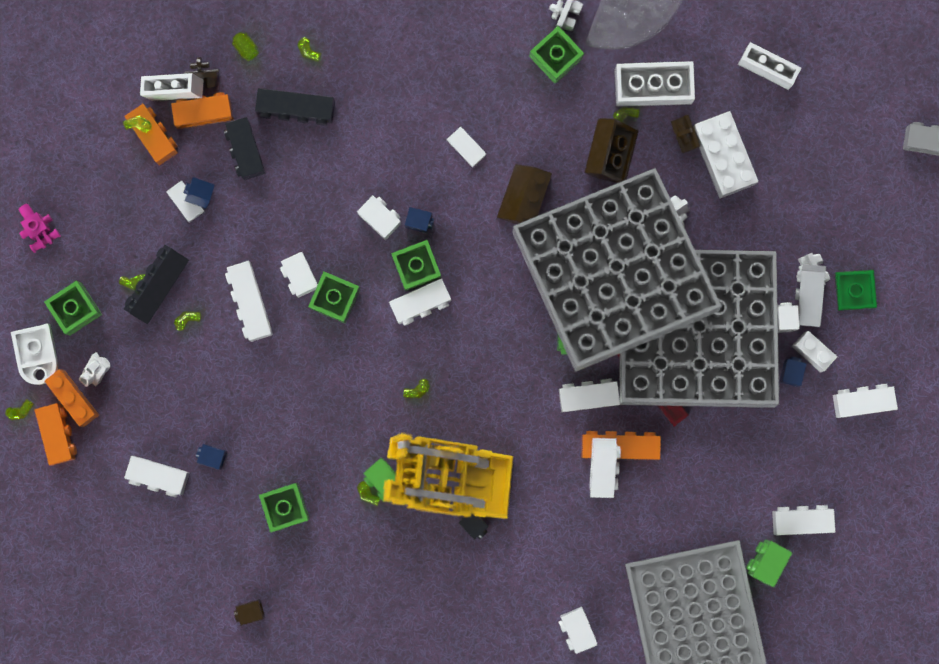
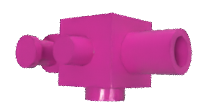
M25 204L18 209L25 219L20 222L24 230L19 234L23 239L29 236L34 241L37 240L34 244L29 245L34 253L40 248H46L47 243L51 245L54 239L61 237L56 228L48 234L51 229L47 224L53 221L49 214L42 217L41 214L34 213L29 204Z

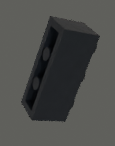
M244 117L225 123L226 130H224L226 140H230L232 145L229 150L232 159L236 158L238 165L235 166L238 177L241 176L243 180L266 174L248 118Z

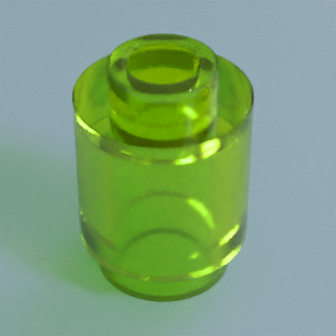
M239 32L233 37L232 45L243 59L250 61L259 54L258 47L247 33Z

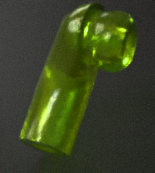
M302 37L298 41L301 55L304 58L319 62L321 53L311 50L310 40L307 37Z

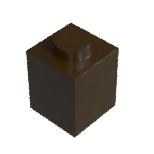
M260 599L236 606L234 616L236 622H240V626L265 618Z

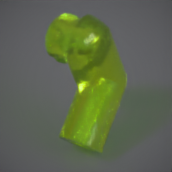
M622 107L614 112L613 119L623 122V119L626 117L638 118L640 109Z
M141 116L123 121L126 130L136 127L146 133L152 127L151 123Z
M145 274L137 275L132 279L122 276L119 284L135 290L136 284L143 279Z
M185 311L174 320L175 329L182 331L185 329V324L189 321H201V312Z
M421 379L414 389L404 388L403 398H422L429 391V381Z
M26 399L21 407L7 408L5 415L11 420L24 419L34 406V403Z
M361 481L357 487L361 500L378 506L380 502L379 496L373 495L370 486L365 481Z

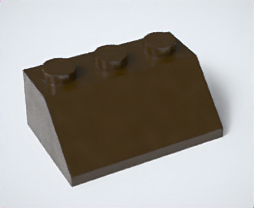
M598 118L584 173L594 178L614 183L627 180L639 131L617 119Z
M515 164L497 218L517 225L537 217L552 173L536 167Z

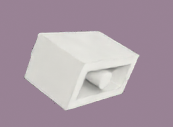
M372 195L357 213L386 240L401 225L399 220L401 217L393 209L390 212L385 207L387 204L380 197L376 199Z
M302 252L281 261L283 266L280 269L284 278L288 277L291 284H288L292 295L296 294L299 298L316 290L318 284Z
M780 303V305H777L778 332H793L799 329L798 306H792V303Z
M809 331L804 332L792 345L819 372L825 371L837 358L831 350Z
M582 607L560 615L562 620L558 622L562 632L567 631L569 639H566L570 651L574 649L577 654L598 645Z

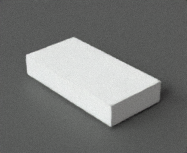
M462 127L458 128L447 139L472 168L486 156V153Z
M181 180L166 192L190 223L205 211L200 206L184 201L186 194L183 193L185 184Z

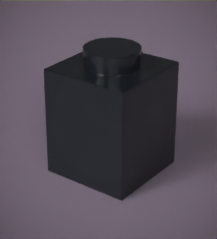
M471 514V517H463L458 522L474 540L477 537L481 539L488 533L486 530L488 525L480 517L474 516V514Z

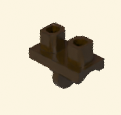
M197 57V63H190V69H197L198 71H185L182 73H192L200 78H205L206 88L217 86L219 69L203 70V68H210V63L202 62L201 57Z
M689 115L671 121L683 154L701 147Z

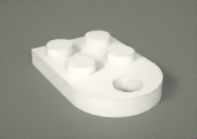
M44 324L11 332L17 366L21 377L31 384H46L44 380L58 370V359L51 325ZM42 369L45 376L42 380H37L35 374L38 370Z

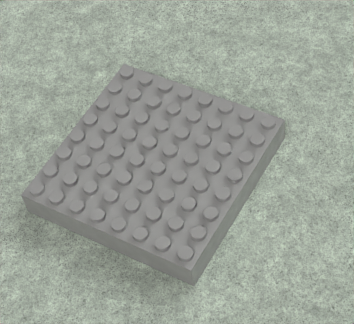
M656 168L513 226L515 240L575 372L717 313L721 308L715 291Z
M695 250L721 304V308L717 313L620 353V405L775 408L779 405L776 251Z

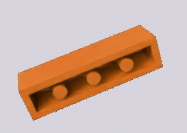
M586 431V435H582L581 458H591L593 438L616 439L617 446H620L621 449L620 458L617 459L660 460L661 436H656V432H644V436H636V432H625V435H617L616 431H605V435H598V431Z

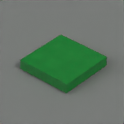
M874 270L835 272L838 311L877 308Z

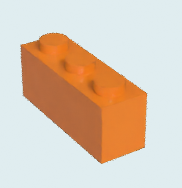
M223 92L215 93L212 97L202 96V98H195L194 100L178 99L176 103H171L174 125L177 129L234 120L230 97Z
M141 104L124 117L155 162L160 166L178 153L175 149L178 146L172 137L168 139L165 135L167 130L162 122L157 123L154 119L157 115L153 109Z
M59 369L44 380L79 427H85L99 416L65 370Z
M55 403L34 409L48 464L57 465L75 460L77 449L75 444L71 443L70 436H72V430L70 425L66 424L67 411L65 407L60 403Z

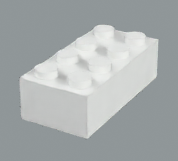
M693 62L617 64L615 68L616 106L692 104L695 100Z
M730 111L694 124L693 127L701 145L699 147L719 198L744 190L758 183Z

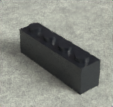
M258 88L255 112L259 114V117L265 119L276 116L282 121H289L292 118L297 119V122L300 123L316 121V124L326 126L327 123H332L335 100L334 97Z
M167 245L160 248L156 254L155 261L147 267L145 276L136 284L134 293L127 298L123 309L148 324L189 262V259Z

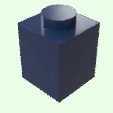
M193 177L190 183L186 182L183 191L186 194L184 201L207 208L215 184Z
M409 207L405 228L427 233L428 229L432 230L435 219L432 218L431 212Z
M790 357V359L784 360L779 382L797 387L801 386L807 363L801 362L802 359L797 357Z
M203 444L196 453L197 463L222 470L227 451Z

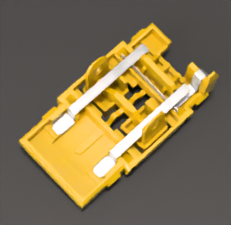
M399 434L390 438L387 458L397 460L395 481H384L383 501L398 505L406 504L407 509L415 508V510L454 516L471 517V514H474V516L508 518L513 456L492 453V451L482 449L479 451L478 446L420 436L412 440V435ZM457 460L456 473L460 474V478L448 477L449 472L455 471ZM427 469L439 470L440 475L428 474ZM426 477L439 479V485L428 484ZM447 481L459 482V487H454V494H451L452 487L446 486Z

